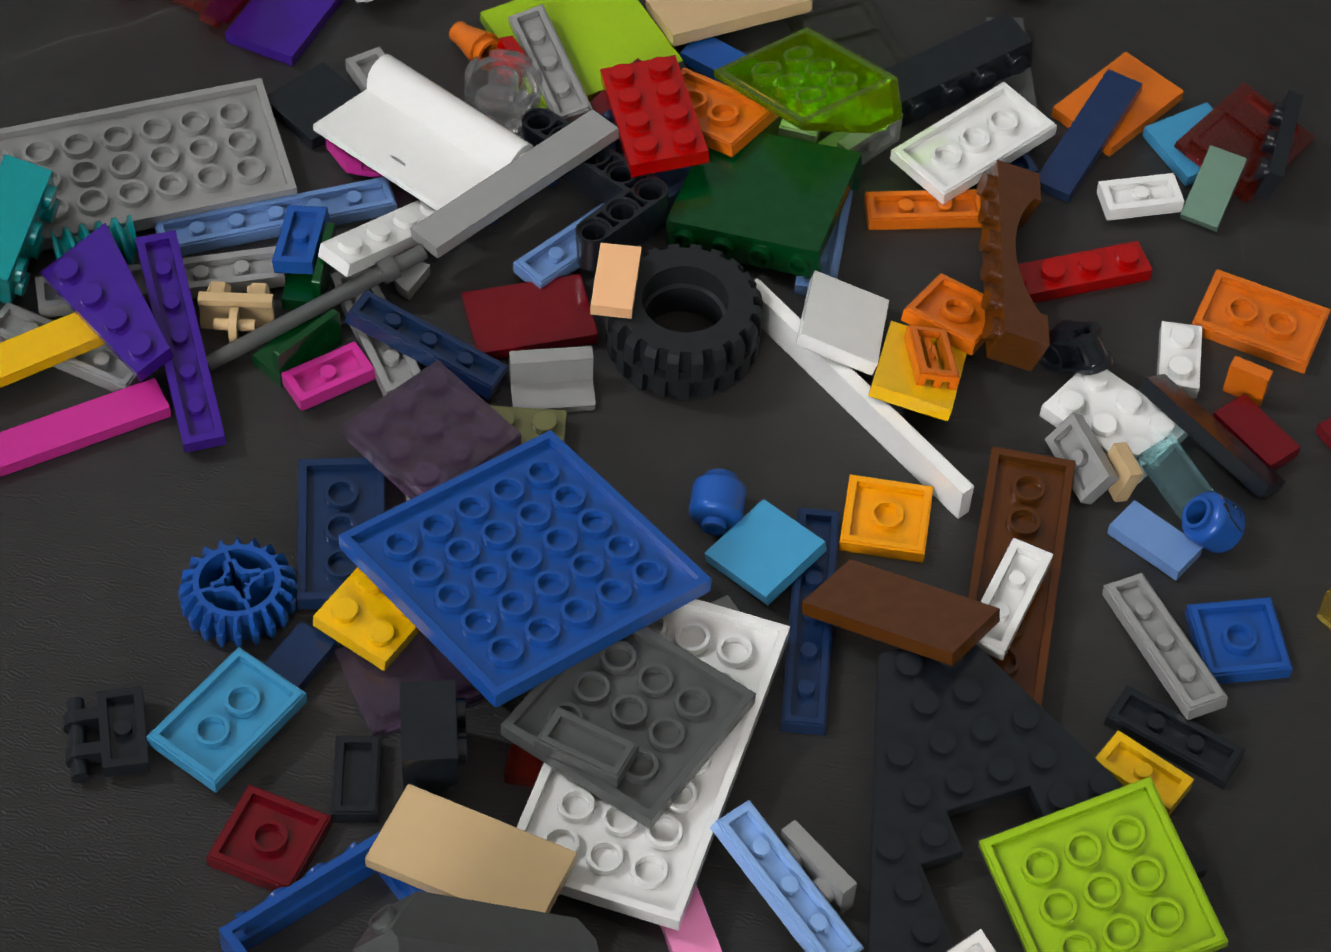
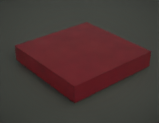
M249 784L206 857L207 866L270 891L280 887H288L303 878L333 824L332 816Z

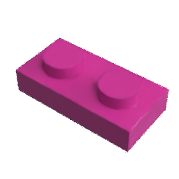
M354 341L282 372L281 376L282 384L302 412L375 380V369Z

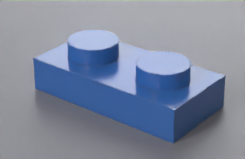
M288 205L272 259L274 273H314L325 226L330 219L327 207Z

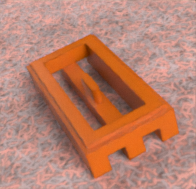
M908 325L904 339L916 385L924 386L928 379L931 380L932 387L940 388L942 382H946L948 389L956 390L960 376L947 331L944 329ZM931 338L936 339L935 342L943 370L939 369L936 359V347L932 344Z

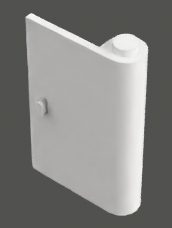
M389 54L381 56L371 67L367 78L366 90L313 124L315 132L436 211L534 148L529 142Z

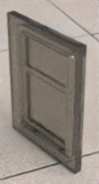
M843 0L813 8L809 13L785 18L787 25L834 102L878 90V72L907 59L871 0Z

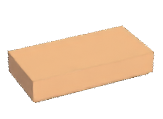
M609 243L600 244L590 306L591 315L632 319L642 247Z

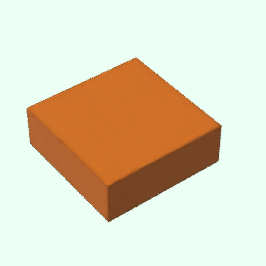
M1235 355L1229 366L1222 391L1236 397L1245 394L1257 406H1261L1266 397L1273 371Z

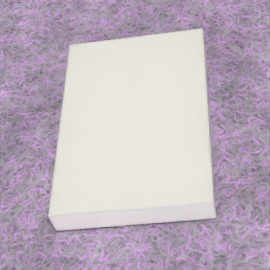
M814 270L809 281L795 345L868 375H873L878 365L889 300Z

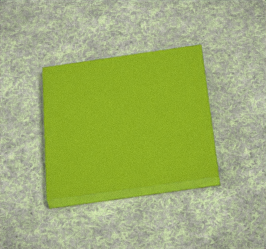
M513 0L480 12V22L487 32L495 34L498 38L507 36L515 38L509 25L508 17L543 4L589 102L604 89L601 82L600 69L613 67L618 64H630L637 58L641 61H646L655 57L676 55L678 63H684L683 59L639 0ZM528 66L524 85L540 108L548 109Z
M1151 777L979 841L981 853L1025 952H1215L1228 945L1227 937Z

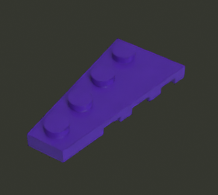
M106 223L40 272L47 284L141 382L174 356Z

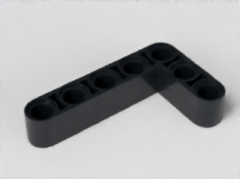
M534 108L522 115V137L535 147L569 125L570 122L546 108ZM609 146L560 177L600 204L604 203L603 206L576 225L577 261L585 270L596 271L601 243L639 246L666 226V218L669 214L667 184L653 174L631 178L625 156Z

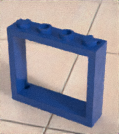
M377 832L358 845L356 842H353L343 854L330 862H322L315 865L306 873L305 877L292 885L275 889L266 897L264 902L249 911L236 913L234 920L219 928L222 952L249 951L376 872L398 900L416 891L423 890L366 867L365 857L380 833Z

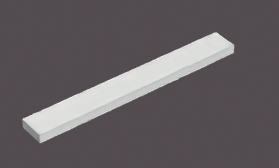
M756 278V288L761 292L763 300L761 328L922 485L934 487L933 495L957 519L967 514L970 509L974 485L889 403L868 396L871 386L851 367L795 345L801 319L761 280Z

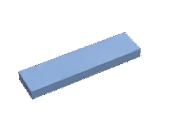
M750 800L715 821L710 829L805 952H861L864 949Z

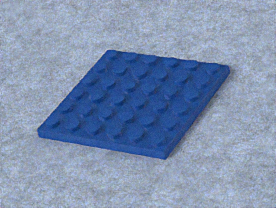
M552 430L338 535L339 548L495 708L711 591L712 578Z

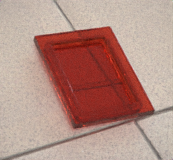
M1244 82L1175 143L1174 147L1200 168L1210 145L1247 158V164L1234 192L1237 197L1247 203L1254 197L1258 180L1253 178V173L1260 157H1264L1265 152L1260 151V145L1265 133L1272 126L1266 122L1273 104ZM1298 123L1287 165L1316 138Z

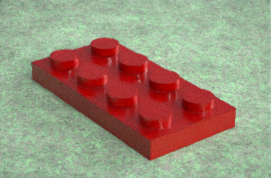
M676 55L655 57L651 60L618 64L613 67L600 69L601 82L615 126L619 128V139L631 178L709 163V151Z

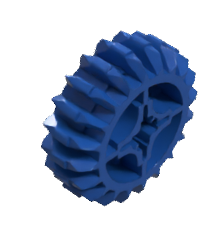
M237 536L233 545L226 546L220 539L217 545L218 549L211 550L204 546L201 553L202 558L191 557L189 569L182 570V584L179 585L178 595L179 601L182 602L180 604L182 615L188 620L193 632L201 631V636L205 642L216 637L217 643L221 648L228 641H234L235 645L241 648L243 641L251 640L258 647L261 635L274 639L276 627H287L289 622L288 616L295 614L298 584L296 583L295 570L291 565H288V559L284 553L276 554L272 544L260 548V543L254 538L246 545Z

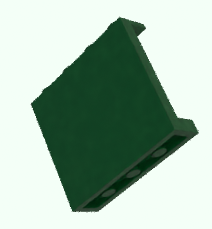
M763 132L758 134L734 157L707 147L709 163L691 166L666 218L668 245L679 244L680 248H690V244L701 245L702 250L711 252L712 249L724 253L726 260L733 258L738 263L790 273L796 276L811 278L814 270L821 272L822 254L850 189L858 191L861 185L862 152Z

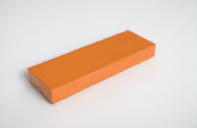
M967 189L945 204H941L926 190L865 192L864 206L868 230L981 228V223L978 222L981 203L980 196L977 195V189Z

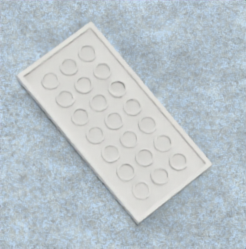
M698 599L691 601L646 627L755 692V704L651 830L546 763L541 768L516 827L577 852V862L560 892L561 895L677 931L680 929L715 835L710 828L715 821L722 817L790 635V626Z

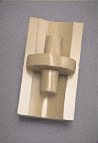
M211 281L207 291H199L197 302L200 310V328L228 331L230 343L240 338L241 331L252 332L275 320L273 294H270L267 283H252L247 286L246 293H232L231 285L226 282Z

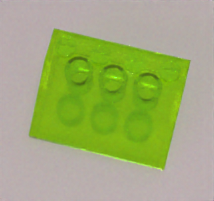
M809 27L713 70L715 78L800 130L871 134L882 131L888 125L903 118L896 76Z

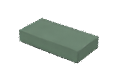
M1210 145L1181 211L1180 219L1217 232L1247 164V158Z

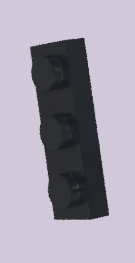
M1291 90L1288 91L1281 104L1275 102L1270 110L1266 123L1272 126L1265 133L1260 145V151L1265 152L1264 157H1260L1253 173V178L1258 180L1254 196L1266 201L1270 200L1284 178L1304 96Z

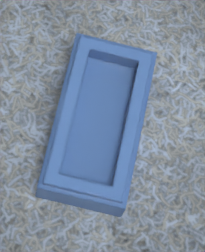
M1135 500L1109 525L1107 532L1108 535L1175 581L1201 556L1203 547L1189 540L1184 533Z

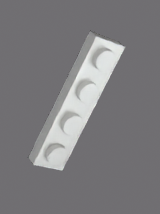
M417 200L322 242L318 257L344 276L349 277L375 265L376 262L389 255L393 257L419 245V243L412 239L410 228L436 212V210L421 200Z

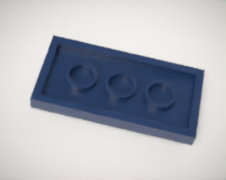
M384 457L299 459L298 609H320L357 568L351 559L339 548L338 535L385 512Z

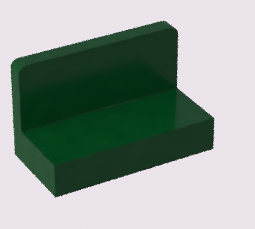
M326 223L322 242L336 236L335 223ZM318 257L313 274L288 273L281 298L282 309L294 310L327 293L330 285V274L333 273L334 268Z
M332 308L324 315H318L276 337L252 355L253 365L282 388L284 386L282 384V372L331 352L342 344L340 313Z

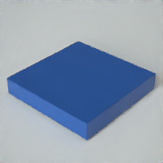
M1271 597L1187 604L1184 614L1194 649L1219 684L1290 678L1293 668Z

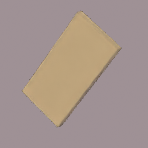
M646 0V10L675 47L809 13L812 11V0Z
M411 784L406 786L365 857L366 867L428 893L544 913L551 911L577 862V852Z

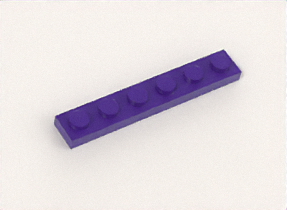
M176 230L136 237V247L151 312L174 355L164 364L184 453L226 445L225 433Z

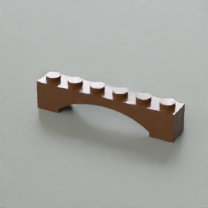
M997 160L989 173H984L981 176L977 186V195L980 196L981 203L978 222L981 223L982 229L979 250L983 255L980 279L984 281L981 308L985 310V324L982 337L986 340L987 358L1031 371L1050 346L1048 316L1041 314L1033 303L1022 280L1016 255V233L1018 225L1024 227L1041 202L1040 174Z

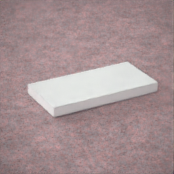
M1003 82L892 149L890 160L941 204H945L979 183L981 176L984 173H989L997 160L1011 163L1056 135L1057 125L1008 84Z

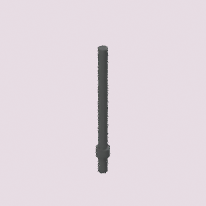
M419 244L394 258L389 255L376 262L375 268L207 354L206 359L210 371L363 293L365 290L382 282L385 284L393 282L401 277V272L428 259L425 249Z

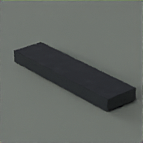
M1166 374L1147 377L1139 387L1143 395L1258 498L1277 493L1286 482Z

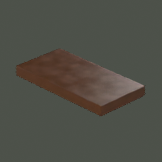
M852 559L848 560L802 601L803 615L950 666H954L1000 622V608Z

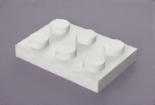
M1107 369L1094 375L1076 373L1041 406L1039 415L1055 427H1058L1072 412L1083 415L1106 455L1114 443L1126 442L1144 473L1139 483L1188 436L1184 430L1145 395Z

